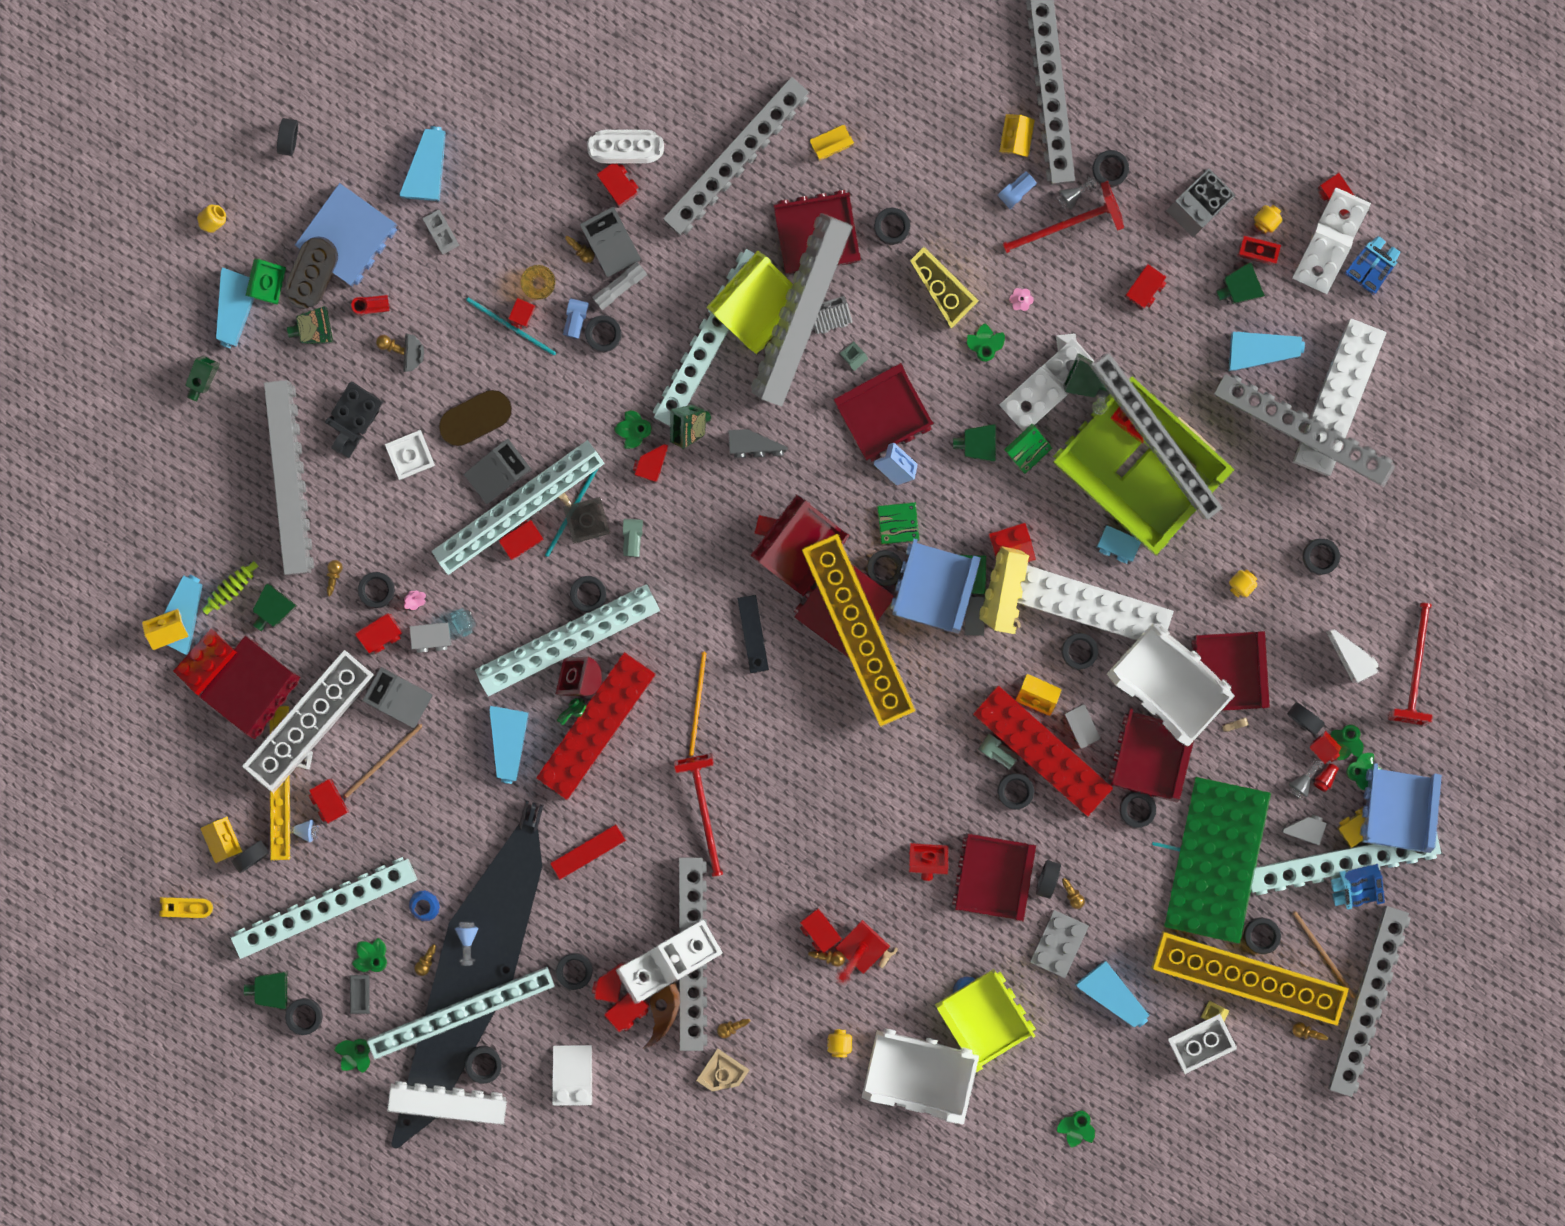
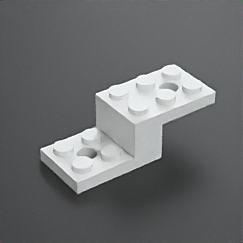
M1335 188L1312 233L1309 245L1292 279L1328 294L1351 249L1353 239L1371 203ZM1347 209L1350 215L1342 216L1340 210ZM1321 266L1323 272L1317 273L1313 270V267Z
M1074 338L999 404L1022 431L1031 424L1035 425L1069 394L1065 392L1063 387L1070 371L1067 368L1069 360H1075L1077 353L1094 362ZM1023 401L1031 403L1032 408L1030 411L1022 409Z
M702 920L616 971L636 1004L721 955L722 951L705 921ZM694 941L700 944V951H696L693 948ZM639 973L646 975V982L639 980Z

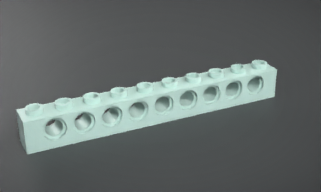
M747 249L744 253L740 252L736 259V262H738L735 270L732 268L727 276V279H729L728 283L755 253ZM724 285L721 286V288H720L718 294H719V293L722 291V289L725 287ZM712 313L707 320L703 319L699 327L701 330L699 336L693 337L690 343L692 348L689 354L685 352L680 361L683 363L680 370H675L671 378L674 380L671 387L667 386L662 394L665 398L661 404L657 403L653 410L654 418L669 427L671 411L666 408L667 402L670 400L675 401L677 408L689 404L729 331L724 324L719 327L713 325L712 320L715 316ZM705 334H712L714 341L712 343H705L703 341ZM697 350H702L705 353V357L702 360L694 358V353ZM687 367H693L696 370L693 377L685 375ZM684 384L686 386L685 393H677L675 390L676 386Z
M588 440L432 550L433 555L448 575L605 463Z
M646 584L475 669L476 674L485 692L490 696L659 612L660 609Z
M1436 833L1435 849L1431 853H1417L1414 850L1405 849L1404 855L1398 857L1396 855V847L1371 843L1259 866L1255 869L1251 892L1261 895L1268 893V889L1275 888V891L1285 890L1287 885L1293 884L1294 887L1304 886L1307 881L1320 883L1326 877H1331V879L1340 878L1341 871H1346L1347 873L1350 870L1378 864L1380 869V866L1387 865L1388 868L1397 867L1399 862L1406 861L1407 864L1416 863L1418 858L1425 857V860L1435 859L1437 854H1441L1438 835ZM1380 850H1384L1386 853V858L1383 861L1377 859V853ZM1361 854L1367 856V862L1364 865H1360L1358 862V857ZM1342 858H1346L1349 862L1348 866L1344 869L1339 866ZM1323 862H1328L1330 869L1323 873L1320 866ZM1304 866L1311 868L1309 876L1302 875L1301 871ZM1285 870H1291L1292 878L1290 880H1284L1283 872ZM1270 873L1273 875V882L1266 884L1264 876Z
M401 857L392 861L393 866L386 868L383 865L374 869L376 873L369 876L368 873L357 877L358 881L353 884L350 881L339 885L341 889L335 892L333 889L323 892V897L317 900L315 896L305 900L306 905L298 907L296 904L287 908L288 913L281 915L278 912L270 916V921L263 923L261 920L252 924L253 928L248 931L243 928L234 932L235 936L231 940L239 958L242 959L418 880L409 859L404 860ZM391 870L398 872L399 878L397 881H392L389 878ZM373 878L380 879L381 887L379 889H375L372 886ZM356 886H361L364 890L361 897L354 894ZM338 894L345 895V904L337 902L336 897ZM320 902L328 904L329 909L327 912L320 911ZM305 909L311 913L309 920H304L301 916L302 911ZM286 917H289L293 920V926L291 928H287L284 925V919ZM269 925L274 926L276 929L274 936H270L266 932V928ZM251 933H255L258 936L256 944L249 941Z
M544 967L369 1038L367 1042L374 1059H377L554 987V982L548 967Z

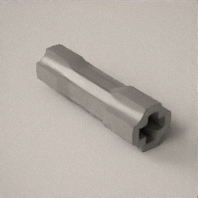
M636 262L592 298L603 310L632 285L643 279L647 273Z

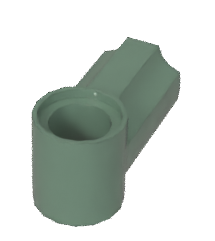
M624 519L623 556L640 557L643 519Z
M988 734L978 750L1010 769L1019 756L1002 745L1001 741Z

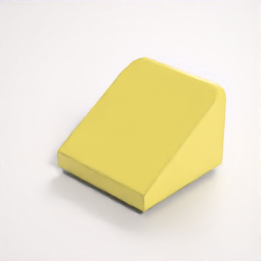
M1209 1001L1201 1018L1208 1020L1220 1014L1223 1021H1225L1229 1010Z

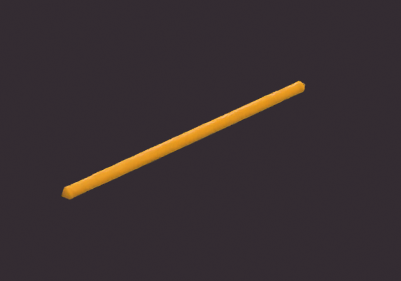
M705 651L701 655L689 749L690 757L694 755L706 660Z

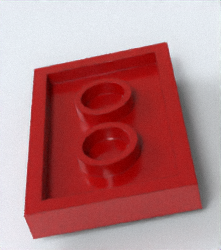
M211 628L173 672L195 694L199 695L237 652Z

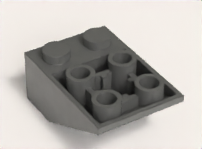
M1208 169L1166 211L1194 237L1236 195Z
M614 207L580 224L607 277L641 260Z
M749 429L729 430L730 455H734V459L746 458V454H753L754 458L765 457V453H772L773 456H784V452H788V447Z
M507 438L465 472L464 476L487 505L527 475L532 469Z
M381 667L362 701L415 728L433 694Z

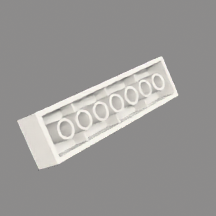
M1352 318L1347 321L1311 413L1310 420L1314 421L1317 419L1325 424V428L1329 430L1334 428L1342 433L1341 436L1343 438H1346L1387 332ZM1307 424L1304 433L1310 430V425ZM1325 433L1319 434L1317 441L1324 442L1327 435ZM1300 442L1293 463L1330 476L1336 461ZM1336 443L1334 450L1341 451L1343 443Z
M1028 565L1025 581L1020 584L1023 591L1022 598H1019L1017 601L1018 604L1133 640H1138L1152 623L1158 627L1163 626L1168 630L1173 615L1172 610Z
M344 650L242 767L274 793L375 676Z

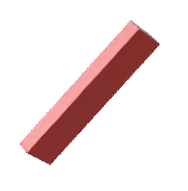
M616 824L550 864L561 880L625 842L626 839Z

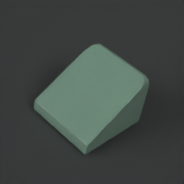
M852 342L839 353L854 371L868 360L866 354L855 342Z

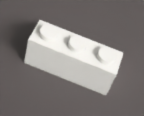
M1220 1014L1168 1039L1184 1074L1237 1049Z

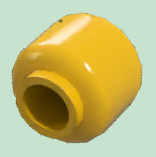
M208 205L198 213L199 227L203 231L214 233L225 224V211L218 205Z
M1263 205L1254 216V226L1264 234L1267 232L1273 233L1282 222L1280 209L1274 205L1271 207Z
M1247 569L1245 571L1238 570L1229 580V585L1232 587L1230 592L1237 598L1240 595L1247 598L1257 588V578Z
M835 1029L834 1033L829 1034L827 1037V1051L832 1054V1057H847V1054L852 1052V1036L846 1034V1030Z

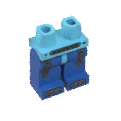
M1379 236L1367 243L1344 272L1348 277L1359 283L1367 271L1371 269L1360 285L1373 295L1377 293L1382 283L1397 264L1396 260L1400 254V251L1393 246L1387 253L1381 251L1380 249L1386 241Z
M1378 864L1353 869L1347 873L1346 871H1341L1340 878L1331 879L1332 890L1337 892L1332 893L1335 906L1345 904L1347 909H1352V906L1358 907L1368 902L1376 901L1377 905L1385 903L1383 879Z

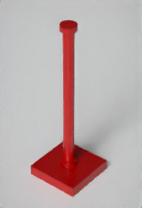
M1109 182L1101 183L1105 200L1103 206L1014 241L1003 242L1006 253L1011 252L1010 250L1106 212L1111 214L1117 231L1124 229L1122 213Z
M1420 603L1422 609L1408 707L1405 710L1394 708L1389 712L1388 720L1426 726L1432 722L1433 714L1417 712L1415 706L1428 615L1432 604Z
M712 753L675 760L674 767L676 773L692 772L713 870L711 875L716 877L723 875V871L720 870L699 771L701 768L714 766Z
M863 920L836 946V949L849 960L843 971L837 975V980L840 983H846L849 980V975L854 967L864 974L890 947Z

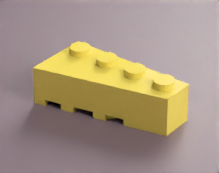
M925 247L910 260L952 329L979 300Z
M1002 546L996 556V565L991 573L989 588L985 592V601L980 609L979 619L995 631L1015 634L1016 627H1013L1014 617L1018 618L1019 614L1016 606L1018 599L1022 598L1023 591L1020 584L1025 581L1029 556L1021 550Z

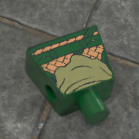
M326 306L296 316L297 325L287 327L288 337L300 336L302 344H333Z
M695 405L671 409L670 442L684 449L705 435L706 423L711 421L710 413Z

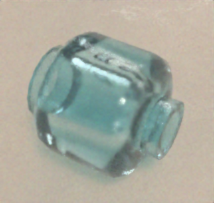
M461 608L449 614L448 623L454 635L466 637L473 633L472 629L475 628L476 622L470 610Z

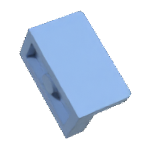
M895 443L888 445L886 457L874 461V465L895 485L915 479L918 464Z

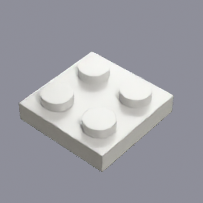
M421 430L385 444L399 480L435 466Z

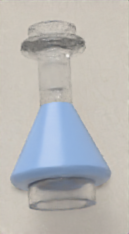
M313 820L296 826H290V834H295L309 843L313 839L318 838L319 826L314 824Z
M459 922V927L455 928L463 945V959L459 961L461 965H473L475 959H471V944L478 928L474 927V922Z

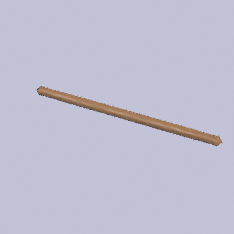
M418 724L344 794V798H348L422 728V724Z
M1293 911V916L1340 982L1349 989L1348 993L1351 997L1356 999V994L1297 912Z

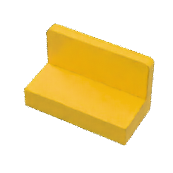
M1006 114L999 152L1028 157L1035 120L1022 115Z
M845 125L810 140L819 161L854 146L852 137L849 136Z
M178 609L142 622L144 635L153 650L188 637Z
M1027 674L1016 697V701L1051 716L1062 689Z
M228 817L201 828L215 863L242 852Z

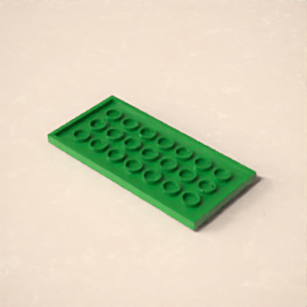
M1195 777L1164 927L1240 944L1271 798L1270 792Z

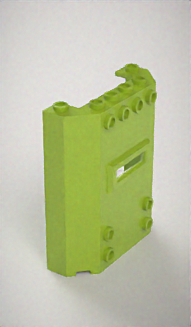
M1131 376L1128 380L1184 456L1197 466L1195 471L1213 493L1235 469ZM1109 394L1104 400L1106 404L1103 408L1097 407L1091 414L1092 420L1089 423L1085 421L1078 428L1080 433L1076 437L1072 435L1065 442L1067 447L1064 450L1060 448L1053 456L1055 458L1053 463L1156 556L1195 513L1196 509L1150 447L1122 478L1116 473L1142 443L1111 420V416L1118 409L1119 405L1112 395Z

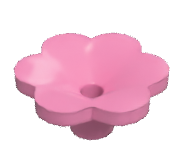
M1016 288L1009 298L1014 310L1021 309L1027 311L1029 305L1034 301L1028 289L1022 290L1020 288Z
M409 591L404 598V607L416 610L419 606L424 605L425 593Z

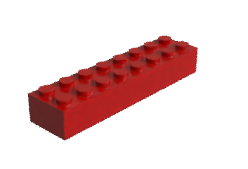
M624 652L587 704L583 714L578 717L536 779L568 800L654 679L656 673Z
M999 685L972 713L1085 816L1088 817L1112 791L1113 787Z

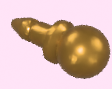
M565 236L567 243L577 251L576 255L580 256L582 262L591 263L594 260L595 253L592 249L586 248L585 244L581 246L572 237Z
M387 335L377 337L376 345L379 349H387L388 352L393 350L404 355V347L402 348L394 344L395 340H391Z
M338 560L330 561L327 566L329 573L326 576L330 577L327 586L328 597L334 592L336 578H340L339 574L343 569L342 563Z
M1063 878V886L1068 893L1067 898L1070 900V905L1074 909L1082 908L1085 904L1084 897L1079 894V890L1073 888L1066 878Z
M435 944L430 946L425 956L420 957L419 962L415 964L414 970L417 975L425 976L428 974L429 966L432 965L431 959L436 949Z
M818 951L808 952V955L812 958L827 960V964L831 963L835 967H840L845 962L844 955L838 951L833 953L829 951L828 954L819 953Z
M741 1019L734 1023L732 1021H729L728 1024L722 1023L717 1028V1034L721 1038H728L731 1034H736V1030L745 1027L751 1020Z
M1298 1022L1292 1027L1294 1036L1298 1038L1304 1037L1308 1039L1311 1037L1317 1038V1040H1328L1326 1035L1311 1030V1026H1306L1304 1023Z

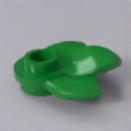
M985 323L980 326L977 335H967L968 347L976 352L978 359L983 362L992 360L995 352L1002 349L1005 342L1004 332L993 335L991 328ZM988 349L989 355L984 356L982 350Z
M625 411L626 420L618 423L614 431L617 435L625 438L624 448L633 449L640 446L643 438L651 434L652 426L649 421L642 419L638 412ZM641 425L644 426L643 432L639 431V427Z
M574 698L568 704L569 707L559 715L557 722H560L563 726L572 715L580 717L586 708L584 699Z
M1347 725L1342 730H1334L1330 733V736L1341 746L1340 756L1337 758L1339 761L1347 759L1351 754L1356 757L1362 755L1364 744L1360 740L1361 732L1357 726ZM1354 731V737L1349 738L1348 732Z
M1363 753L1360 757H1357L1356 762L1349 764L1346 770L1348 778L1355 781L1358 788L1363 791L1368 787L1366 772L1373 765V753ZM1356 768L1359 770L1358 775L1354 772Z
M377 938L373 944L366 941L357 943L356 950L359 957L352 962L357 970L361 972L370 970L381 972L386 968V945L380 938ZM379 959V965L375 966L374 961Z
M362 1038L354 1042L345 1040L334 1049L336 1053L343 1055L341 1060L342 1071L352 1070L357 1067L360 1072L364 1073L370 1065V1058L368 1056L370 1047L367 1040ZM358 1045H363L364 1051H358Z
M1077 1111L1072 1117H1065L1058 1124L1057 1132L1067 1133V1142L1071 1148L1079 1145L1083 1139L1092 1143L1095 1138V1129L1090 1124L1089 1114L1085 1111ZM1079 1117H1083L1085 1121L1084 1123L1079 1124L1077 1122V1119Z

